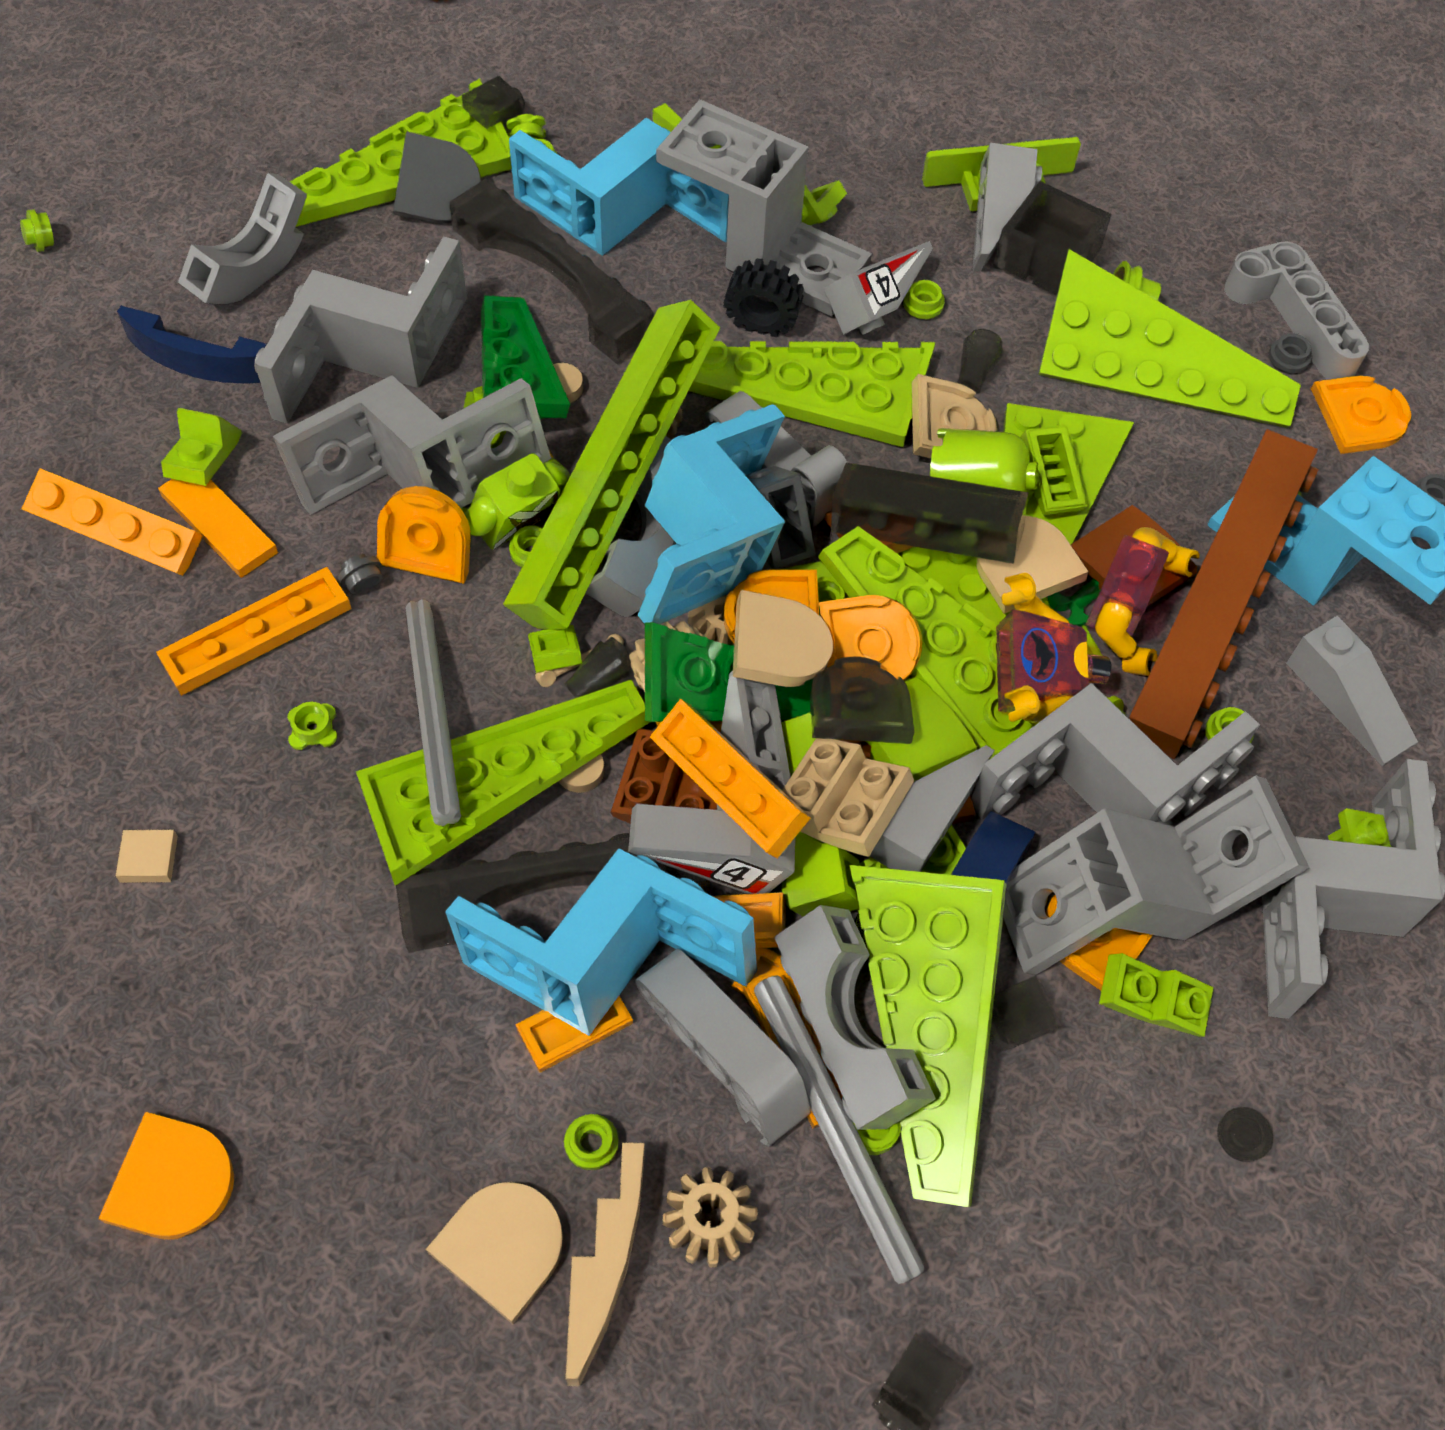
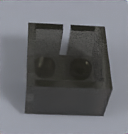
M1039 181L1003 227L993 265L1023 280L1031 276L1034 278L1032 284L1057 295L1068 250L1070 249L1092 262L1101 250L1112 214Z

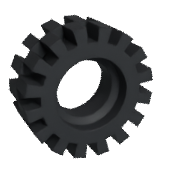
M755 259L754 265L750 260L744 261L742 267L738 265L735 268L724 297L723 306L727 308V317H735L733 324L737 327L744 324L746 326L745 331L752 332L754 329L758 331V334L762 335L765 332H769L771 337H778L780 331L783 334L788 333L790 327L793 328L796 323L804 298L803 284H798L800 278L796 273L788 276L790 268L785 265L781 270L775 268L777 262L770 260L768 265H764L763 259ZM755 295L763 296L765 298L770 299L773 302L762 300L756 297Z

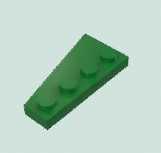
M484 295L481 307L482 397L484 398L522 378L531 386L540 419L566 418L570 402L523 297Z
M653 622L645 623V721L662 722L680 699L695 708L707 721H722L729 673L733 671L734 645L716 642L692 633H684ZM823 671L816 677L805 681L801 686L785 687L775 685L781 720H790L815 710L826 720L830 719L828 671Z

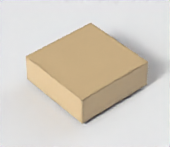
M123 830L116 870V878L119 882H171L178 838L175 831Z

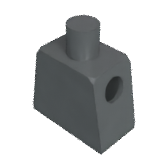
M777 466L745 475L785 520L766 560L773 569H777L816 555L801 475Z

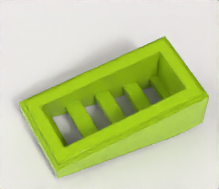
M1061 425L1025 430L1020 438L1023 439L1029 450L1030 462H1038L1039 466L1037 489L1033 491L1042 514L1048 515L1085 510L1088 506L1068 426ZM1040 450H1052V455L1041 456ZM1057 463L1059 468L1045 470L1044 465ZM1063 478L1064 483L1049 485L1047 479ZM1068 492L1070 496L1069 500L1053 501L1051 494Z

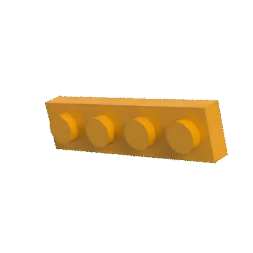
M39 468L22 506V510L182 576L189 568L203 536L194 530Z
M325 567L156 653L182 696L352 608L348 597L328 567Z
M680 699L651 734L650 738L771 856L778 859L811 819L695 708L684 700Z

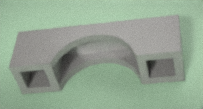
M665 436L635 495L642 517V529L638 541L617 539L611 543L586 591L587 595L618 615L629 617L640 610L646 596L645 590L651 583L658 566V558L674 542L671 536L645 507L652 488V481L657 475L664 456V449L671 441L667 436Z
M819 905L776 935L774 938L781 952V964L795 984L801 998L800 1006L802 1013L814 1028L822 1047L821 1056L823 1062L833 1073L843 1096L842 1105L844 1111L854 1122L857 1130L887 1129L934 1101L936 1098L914 1050L884 1048L875 1043L865 1033L859 1023L855 1011L854 990L858 974L870 954L848 909Z

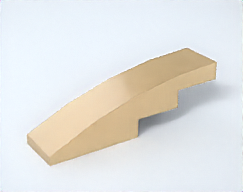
M622 1143L620 1199H597L595 1257L572 1256L566 1381L568 1386L581 1385L607 1331L627 1273L640 1213L645 1159L644 1143Z

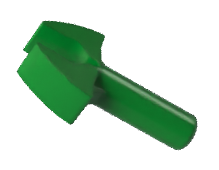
M1092 578L1072 596H1063L1060 592L1049 595L1047 600L1050 608L1056 612L1070 609L1069 618L1066 619L1069 621L1072 629L1082 626L1089 627L1092 618L1084 613V609L1100 596L1099 582Z

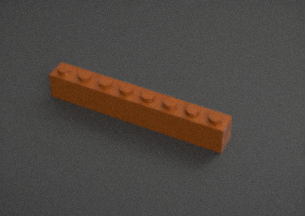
M1268 429L1264 433L1129 716V719L1154 744L1174 760L1182 745L1189 748L1192 747L1203 722L1194 719L1199 707L1209 710L1220 687L1219 683L1212 681L1217 669L1224 672L1227 671L1238 647L1229 643L1234 632L1243 635L1254 612V609L1246 606L1250 596L1260 598L1271 573L1263 570L1266 561L1276 563L1287 540L1286 537L1279 535L1283 525L1292 528L1303 503L1296 501L1295 498L1299 491L1305 494L1308 493L1319 470L1311 466L1317 453V448Z

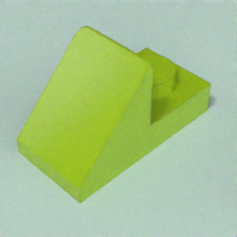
M178 408L177 417L180 439L161 462L163 477L206 486L238 444L242 430L220 416Z

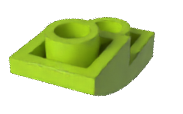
M1123 953L1110 954L1108 956L1099 1004L1148 1023L1205 1037L1214 987L1177 970L1160 971Z

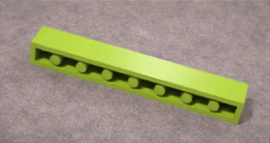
M692 300L657 309L503 603L505 607L535 628H568L720 330V327Z

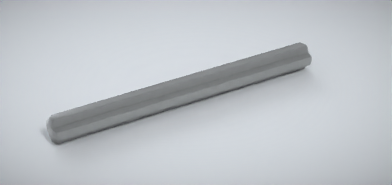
M421 599L418 602L410 601L405 609L431 814L435 824L445 826L448 823L456 824L461 817L433 612L430 603L425 599Z
M776 975L762 980L754 988V993L782 1051L792 1061L803 1079L809 1106L894 1280L900 1284L919 1276L924 1271V1265L853 1121L844 1111L842 1099L782 978Z

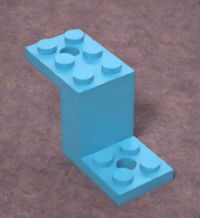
M648 118L642 120L581 169L572 161L564 159L547 148L544 143L535 140L521 130L509 138L514 197L602 256L665 204L722 241L727 242L729 195L657 163L656 149L671 132Z
M775 404L756 411L748 410L739 417L723 423L715 422L706 429L687 436L679 435L672 439L665 447L664 456L657 475L652 481V488L645 507L676 544L667 548L659 556L658 566L652 581L645 590L646 596L638 613V617L644 624L647 622L662 624L729 594L740 582L747 579L749 574L762 570L785 520L745 475L761 470L785 416Z
M1373 455L1319 508H1316L1297 494L1295 500L1303 503L1292 528L1283 525L1279 535L1287 538L1276 563L1267 560L1264 569L1314 606L1363 557H1366L1431 605L1445 590V506ZM1233 498L1210 518L1207 526L1215 532H1218ZM1411 537L1424 539L1431 548L1422 549L1416 546Z
M618 848L546 942L537 932L529 927L521 926L518 929L503 921L499 913L485 903L480 902L474 905L458 896L445 911L465 965L588 1036L599 1024L659 941L674 949H680L687 956L747 987V984L757 972L754 919L742 906L732 901L722 902L705 893L694 881L688 878L678 879L662 871L648 857L643 855L635 857Z

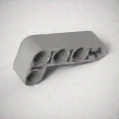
M1286 241L1247 250L1237 255L1224 285L1226 295L1231 300L1242 304L1254 303L1270 298L1292 332L1305 337L1310 342L1311 360L1325 379L1355 376L1369 351L1368 341L1305 250L1295 243Z
M739 391L705 412L703 415L704 425L707 428L715 422L723 423L741 416L748 410L756 411L762 407L748 394ZM780 426L761 470L777 466L801 475L810 528L812 529L824 521L826 513L846 505L851 470L843 454L834 446L828 445L811 456Z
M677 948L635 980L639 992L663 1022L732 1093L744 1122L747 1123L750 1120L764 1138L760 1140L763 1145L770 1147L811 1113L803 1079L792 1061L683 951Z

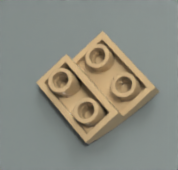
M817 736L782 791L811 817L802 828V833L832 846L869 857L914 783V779L909 767L866 759L859 744Z

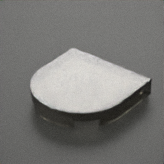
M843 657L835 660L834 665L827 667L822 672L820 671L813 679L810 692L812 738L911 744L914 736V724L910 693L905 681L901 677H898L897 680L892 674L881 668L882 663L873 659Z

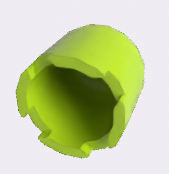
M954 428L938 429L937 435L938 438H942L943 444L942 446H933L930 491H939L940 504L937 505L950 518L1007 517L1021 509L1026 501L1028 489H1037L1038 462H1030L1029 450L1023 439L1016 434Z

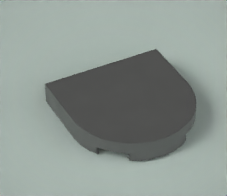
M406 131L393 214L438 224L450 223L465 216L475 206L481 185L480 173L473 158L457 144Z

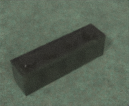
M846 462L832 495L831 532L847 534L859 526L877 540L1014 564L1024 531L1029 493Z

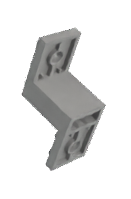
M699 99L656 149V162L729 195L726 248L727 269L734 272L738 265L742 267L743 262L750 260L754 265L755 259H763L764 265H768L770 260L776 261L775 268L780 270L785 265L790 268L788 276L796 273L800 278L798 284H803L804 298L802 303L832 317L834 312L823 288L853 272L870 266L872 253L801 222L809 147ZM716 144L722 146L721 148H718V149H712V148H710V147L715 146ZM816 265L823 267L825 270L814 272L809 270L808 267Z
M443 236L435 252L428 254L424 271L418 282L411 284L407 296L312 270L304 285H300L297 288L293 302L286 314L277 320L274 333L265 348L263 347L258 351L255 358V371L258 373L264 393V400L267 402L271 418L288 424L324 361L381 378L393 375L400 383L418 388L467 299L459 240Z
M391 375L273 436L300 502L310 515L387 474L403 489L412 486L429 487L446 494L460 508H463L472 503L479 483L485 478L532 453H535L542 463L551 459L531 386L522 378L442 420ZM506 431L502 443L495 448H491L494 436L499 432ZM340 447L336 460L329 464H323L325 453L331 448Z
M1090 683L984 763L971 801L976 815L981 820L994 810L999 815H1002L1020 798L1018 792L1029 783L1034 788H1037L1055 770L1097 813L1106 808L1172 826L1173 823L1170 819L1179 811L1185 817L1191 814L1205 800L1206 795L1203 792L1210 786L1214 785L1219 790L1233 779L1239 771L1237 765L1254 749L1250 740L1260 724L1245 711L1179 765H1176L1101 691Z
M1406 759L1372 800V812L1384 815L1391 847L1294 836L1309 868L1262 895L1268 1016L1289 1019L1325 984L1328 975V960L1326 955L1320 952L1319 937L1322 934L1323 928L1404 937L1443 900L1445 895V876L1442 872H1439L1437 857L1441 834L1438 826H1434L1432 811L1436 789L1434 782L1429 781L1427 761Z
M1255 775L1175 827L1106 808L1102 809L1017 865L1006 885L1003 918L1023 972L1037 975L1113 928L1185 941L1307 870L1309 866L1267 779ZM1244 833L1249 843L1248 850L1241 859L1236 860L1232 854V846L1235 838ZM1054 892L1057 898V908L1054 914L1048 918L1044 907L1047 903L1048 895Z

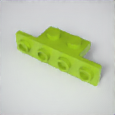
M1078 137L1004 144L1037 149L1036 166H1042L1041 182L1038 191L1031 192L1025 206L1046 204L1049 190L1043 175L1070 173L1074 170L1081 146ZM989 145L927 152L922 176L924 186L961 183L970 211H977L981 162Z

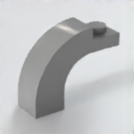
M267 173L255 208L246 226L233 239L221 245L191 244L178 283L206 304H228L244 299L284 269L295 254L304 236V233L295 226L308 194L281 175Z

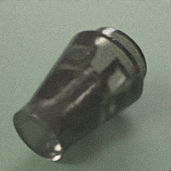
M976 329L972 331L970 336L964 339L960 373L957 380L958 384L967 386L976 394L980 393L984 382L1004 353L1002 348L1003 341L999 335L987 329Z
M610 637L604 643L598 641L572 677L564 684L575 698L613 686L630 677L629 670L632 669L629 658L630 654L614 637Z

